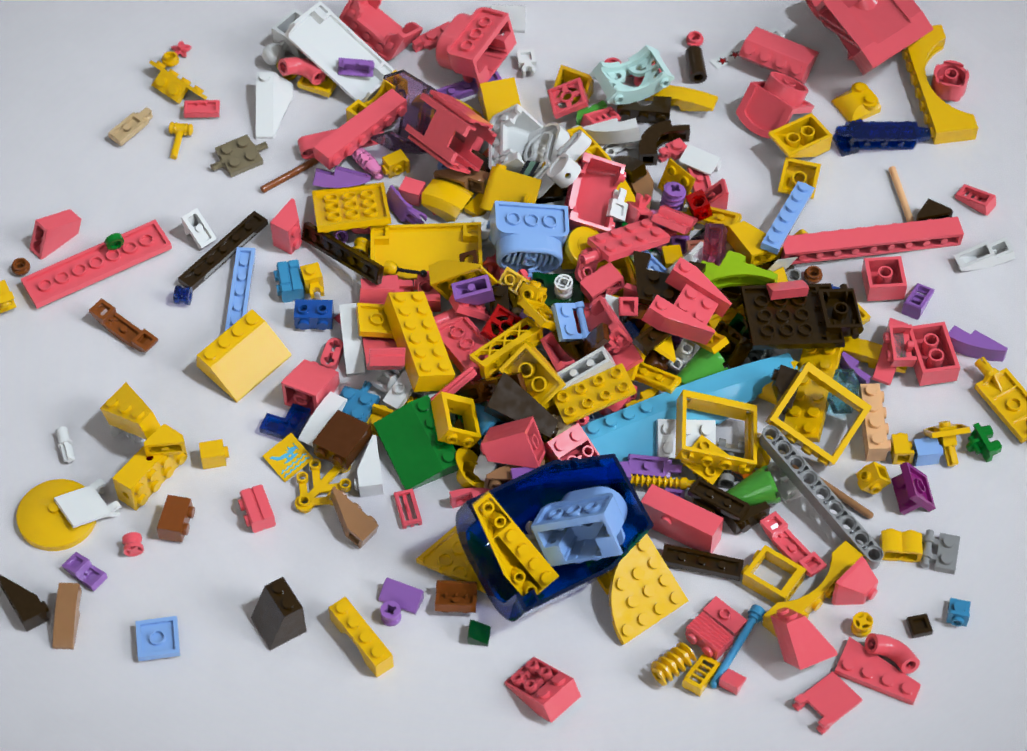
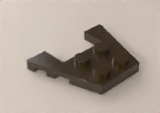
M634 251L638 303L651 305L656 295H659L674 304L681 292L665 282L669 273L648 270L651 254ZM689 261L702 273L705 272L706 264Z

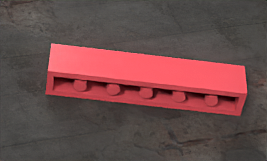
M390 89L314 146L315 159L329 170L339 165L342 160L352 155L355 150L364 146L367 141L377 136L387 126L392 125L399 117L404 116L407 112V100L393 89Z

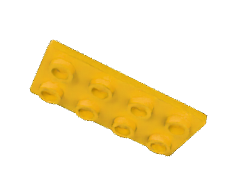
M620 363L559 391L553 397V400L564 424L569 425L635 395L637 392L624 365Z

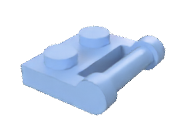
M584 302L554 303L551 308L559 342L585 341L590 332L588 331L584 314ZM573 311L577 312L581 333L577 331Z

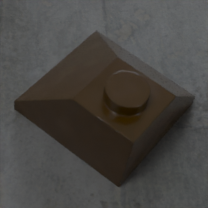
M780 365L777 369L774 368L771 380H773L772 388L777 403L798 373V370L784 365ZM797 390L781 414H786L792 409Z

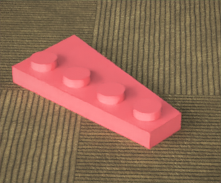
M849 637L834 672L840 677L910 705L914 704L921 684L878 655L869 654L863 645Z

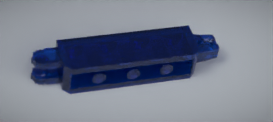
M853 121L848 122L847 125L836 127L832 139L836 143H846L847 147L851 150H913L918 142L929 141L931 133L929 128L918 127L917 122Z

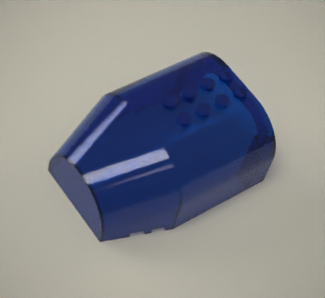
M615 454L590 456L583 459L572 458L571 460L561 461V459L553 460L489 490L490 494L525 535L529 534L525 528L526 523L529 521L533 523L542 507L561 501L564 495L571 491L604 486L617 491L627 504L628 513L622 525L625 540L620 545L623 552L622 555L606 557L598 561L588 560L579 564L570 563L552 566L559 577L538 595L533 589L523 597L504 576L472 506L485 493L466 501L457 511L456 529L462 548L491 603L505 619L514 622L601 579L654 526Z

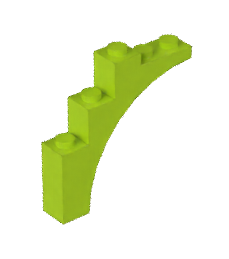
M728 250L720 266L711 262L701 261V263L706 264V270L703 274L718 289L730 286L766 285L777 283L778 274L759 268L754 264L746 263V256Z

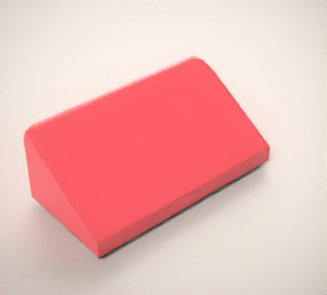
M803 280L766 284L770 300L807 296L809 286Z

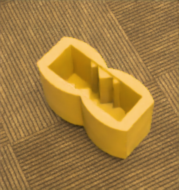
M892 528L881 531L879 544L884 553L882 560L921 561L923 555L922 533L914 530L900 532Z

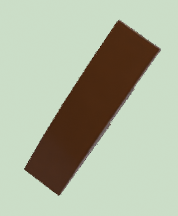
M522 372L507 374L527 391ZM501 376L468 382L455 395L474 399V403L485 402L491 398Z

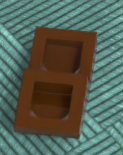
M601 323L586 337L583 344L584 356L610 341L607 324Z

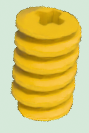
M679 642L676 644V647L670 649V652L667 651L664 653V656L651 663V672L662 686H666L665 678L670 682L673 681L672 674L678 677V669L681 672L686 671L684 664L687 667H691L690 659L696 661V657L687 644Z

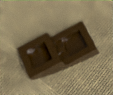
M557 330L552 332L559 345L572 359L577 361L585 357L583 340L559 342Z

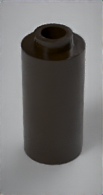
M691 46L685 51L689 77L692 83L699 84L707 79L703 52L700 47Z

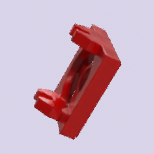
M497 304L480 334L491 341L497 337L492 331V323L498 327V335L504 332L501 324L505 323L512 327V322L516 324L522 318ZM498 317H506V318H508V319H507V320L500 321V320H498L497 318H498ZM525 325L521 330H527L529 325Z

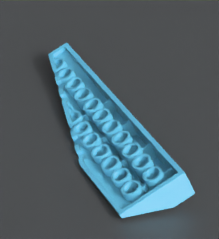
M789 353L721 371L676 387L672 394L668 392L661 393L591 421L581 427L604 462L627 461L628 454L657 456L656 420L676 419L677 398L683 389L744 403L752 402L762 393V388L773 381L771 380V375L774 368L777 369L780 365L794 368L791 364L794 360ZM686 408V420H715L716 424L719 425L729 418Z

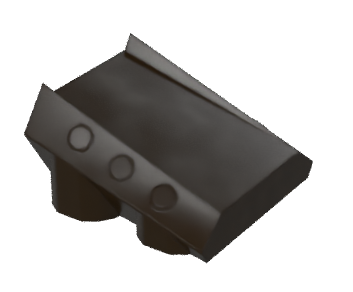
M720 321L715 331L725 336L729 341V344L718 351L725 361L723 363L724 369L726 367L731 369L741 366L752 349L751 342L727 323Z

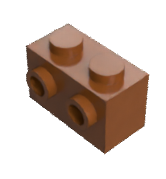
M174 495L167 496L157 526L159 539L183 542L184 536H187L189 533L190 518L193 519L195 514V507L192 505L191 498Z

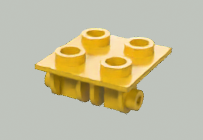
M669 158L657 188L663 192L666 183L678 182L684 186L686 195L692 193L690 191L696 179Z
M703 435L692 446L693 448L728 455ZM680 461L684 464V467L686 466L692 470L693 474L696 473L697 477H701L712 485L724 471L717 467Z

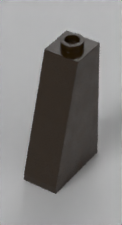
M503 372L484 412L506 423L533 416L542 440L547 443L550 438L553 439L559 430L556 427L559 421L509 375Z

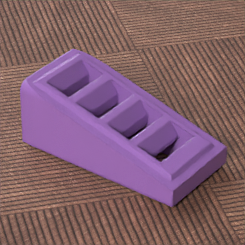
M917 283L903 304L902 314L918 320L935 290Z

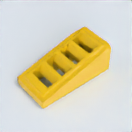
M702 654L683 679L682 687L700 697L721 663ZM705 661V662H707V663L713 665V667L711 668V667H709V666L703 664V662ZM702 667V668L706 669L707 671H709V673H706V672H704L703 670H701V669H699V668ZM696 672L703 675L705 678L696 675ZM692 678H695L696 680L700 681L701 683H700V684L697 683L696 681L692 680Z

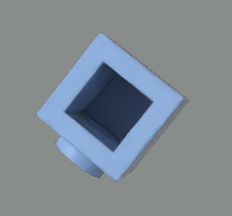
M923 437L913 440L912 450L915 452L913 458L915 466L939 464L940 457L943 456L942 444L938 443L937 438Z

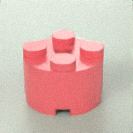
M947 60L941 65H936L931 88L939 98L957 102L965 94L969 71L968 69L966 71L962 63Z

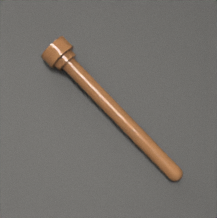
M792 465L794 469H799L796 465ZM821 478L839 500L866 518H873V512Z

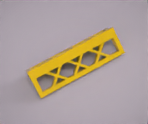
M527 316L471 353L469 359L480 367V375L483 379L490 378L499 372L498 369L526 342H531L535 347L541 343L540 339L543 338V329L537 327L534 321ZM527 324L532 327L529 330H521ZM510 335H518L514 340H507V337ZM495 345H503L500 349H492ZM480 355H488L483 361L478 358Z

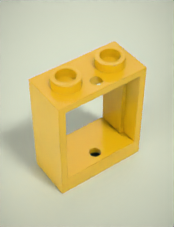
M441 391L431 401L438 441L471 448L482 438L474 399ZM449 413L462 415L465 430L452 427Z
M764 545L761 551L757 550L755 552L752 563L750 565L747 564L741 573L743 575V585L776 604L777 602H786L791 599L805 580L807 569ZM764 559L792 575L782 590L753 574Z

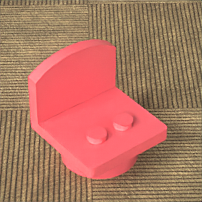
M772 71L766 81L750 82L736 110V114L744 126L751 132L771 139L768 136V132L788 124L793 114L811 113L814 105L804 100L809 92L805 85L788 75Z

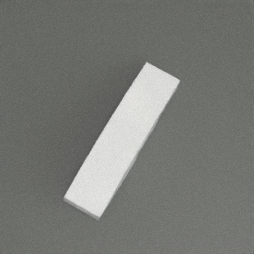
M357 303L339 305L347 376L366 374L362 336L358 334Z

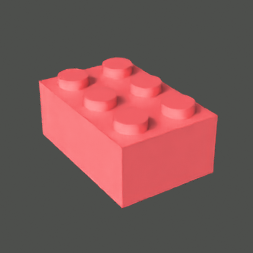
M945 322L912 326L909 339L914 341V348L911 353L912 356L917 357L913 367L919 386L957 381L960 365Z

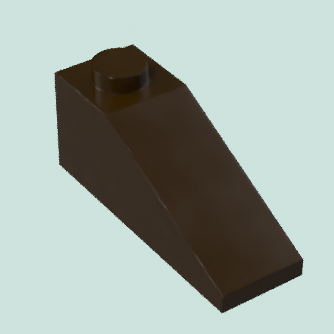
M0 575V587L27 632L49 621L47 616L49 608L45 601L40 602L36 594Z

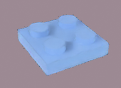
M177 616L135 621L139 661L180 656Z

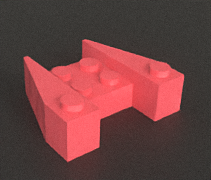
M680 257L665 281L681 292L675 303L672 304L656 295L641 320L659 331L707 345L715 333V330L707 326V323L713 313L723 318L732 303L696 266Z

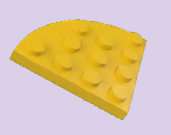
M646 531L637 536L626 547L620 560L616 563L610 581L609 606L611 607L612 624L621 645L626 644L689 601Z

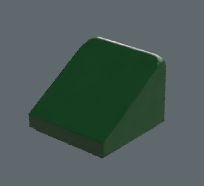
M470 620L467 636L468 644L488 646L491 627L478 621Z

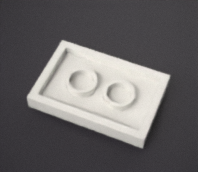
M657 419V457L675 459L676 419ZM686 420V446L692 447L701 435L716 445L715 420Z

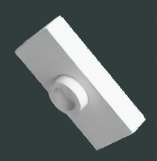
M405 370L382 400L384 404L395 410L404 406L413 393Z

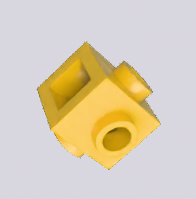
M535 280L523 283L519 288L517 305H519L518 303L522 298L545 303L547 288L541 286L542 283Z
M876 462L864 466L862 470L856 473L859 488L872 495L879 493L891 483L886 467Z

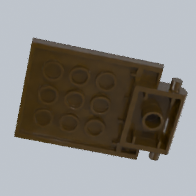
M831 283L807 284L809 286L807 296L770 300L766 285L741 286L740 293L752 350L845 347L844 337L852 336L853 339H857L864 330L854 289L848 288L847 284H841L840 289H832Z

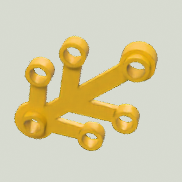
M317 458L311 459L309 467L312 471L314 488L308 493L306 485L309 481L308 474L303 471L299 472L296 475V479L299 484L300 495L295 499V507L302 513H308L314 506L333 505L332 500H330L332 488L335 487L338 490L348 492L352 486L351 481L347 478L342 479L339 483H329L339 473L348 472L351 469V465L347 470L334 466L321 479V461ZM330 492L327 494V497H317L320 493Z

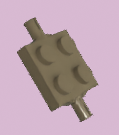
M246 134L215 147V152L220 161L210 164L213 172L223 167L232 178L262 165L263 159L259 152L267 149L268 145L266 141L255 145Z

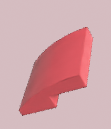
M665 205L660 206L658 213L653 214L651 219L652 222L684 235L694 227L698 220L693 216Z

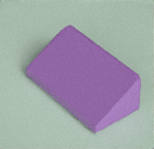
M387 577L378 601L383 603L395 601L402 610L416 615L424 599V592Z

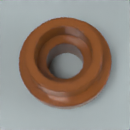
M24 258L15 259L11 266L13 273L16 275L27 274L30 271V263Z
M810 266L805 270L804 279L807 282L818 283L822 280L823 274L819 267Z

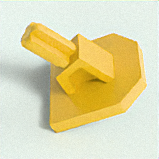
M950 421L938 422L939 425L923 429L925 436L938 438L939 444H942L947 466L953 467L958 465L959 462L955 450L957 445L956 435L971 433L970 427L963 424H952Z

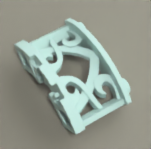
M645 45L639 52L629 57V61L625 63H606L600 61L590 73L592 79L598 81L607 96V103L616 105L644 100L663 88L668 87L675 78L660 57L658 49ZM627 76H644L643 81L638 87H630L623 84Z

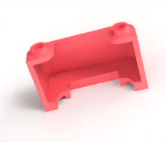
M349 0L339 19L385 61L394 59L413 40L417 39L423 31V28L415 22L407 23L404 28L379 9L382 0Z
M584 152L576 160L581 167V171L577 179L568 186L564 206H568L569 230L573 231L577 227L586 226L595 229L601 234L615 228L613 218L607 217L606 213L609 199L613 198V191L617 190V186L621 182L623 183L626 178V172H624L626 165Z
M602 295L594 299L589 305L592 314L586 318L588 331L591 332L601 323L608 325L610 341L603 346L613 357L632 345L633 340L607 300ZM578 324L576 325L578 333H581L580 326ZM549 332L540 339L557 372L576 362L562 349L552 332Z

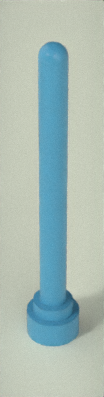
M754 604L749 609L748 621L710 681L709 685L711 688L718 686L720 677L731 665L754 625L763 620L766 611L762 607Z

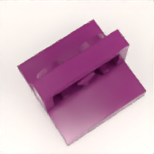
M907 461L901 464L902 474L891 479L900 513L905 515L919 507L924 508L928 512L936 509L927 476Z

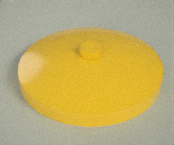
M55 479L43 482L32 488L22 498L17 509L16 520L22 537L30 545L45 551L66 550L84 541L94 529L97 520L73 528L55 503L54 497L84 488L85 486L72 480Z

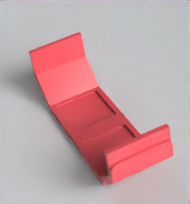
M360 288L359 303L385 304L388 292H394L395 289ZM362 336L367 370L402 369L405 366L406 349L405 347H397L394 338Z

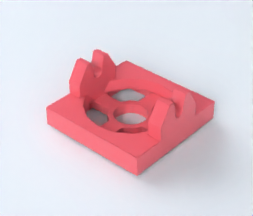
M580 77L548 89L555 119L589 107L588 96ZM566 94H571L568 100H563ZM580 95L579 101L572 105L574 97ZM563 102L567 107L562 109L559 108L558 104Z

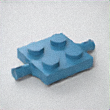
M365 381L361 389L344 386L339 395L348 399L342 412L365 423L372 414V405L380 402L378 395L368 393L372 386L369 381L368 383Z

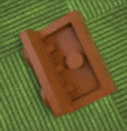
M437 580L435 611L476 613V581Z

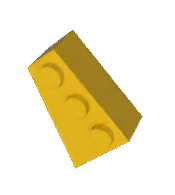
M126 382L100 407L109 425L145 440L161 427L152 410Z

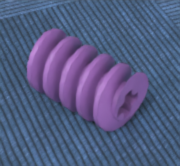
M678 182L666 183L662 192L660 206L665 205L682 211L686 196L684 186Z

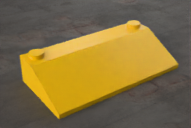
M481 222L370 226V259L384 266L386 261H393L397 263L399 268L429 271V265L435 264L438 261L451 260L460 262L459 255L472 250L478 252V263L483 266ZM468 256L464 262L472 263L474 258ZM404 272L396 274L398 279L402 280L417 279V274Z

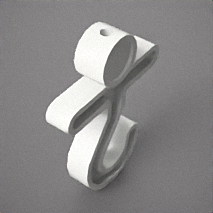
M553 122L542 127L530 139L524 150V161L540 162L537 168H540L544 161L546 163L534 176V178L542 180L537 199L542 197L554 183L561 188H566L577 179L581 167L575 161L592 142L583 131H577L570 138L569 132L560 124Z

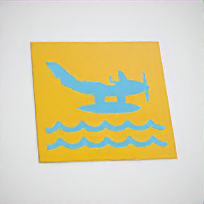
M292 433L263 455L284 482L289 480L313 459Z

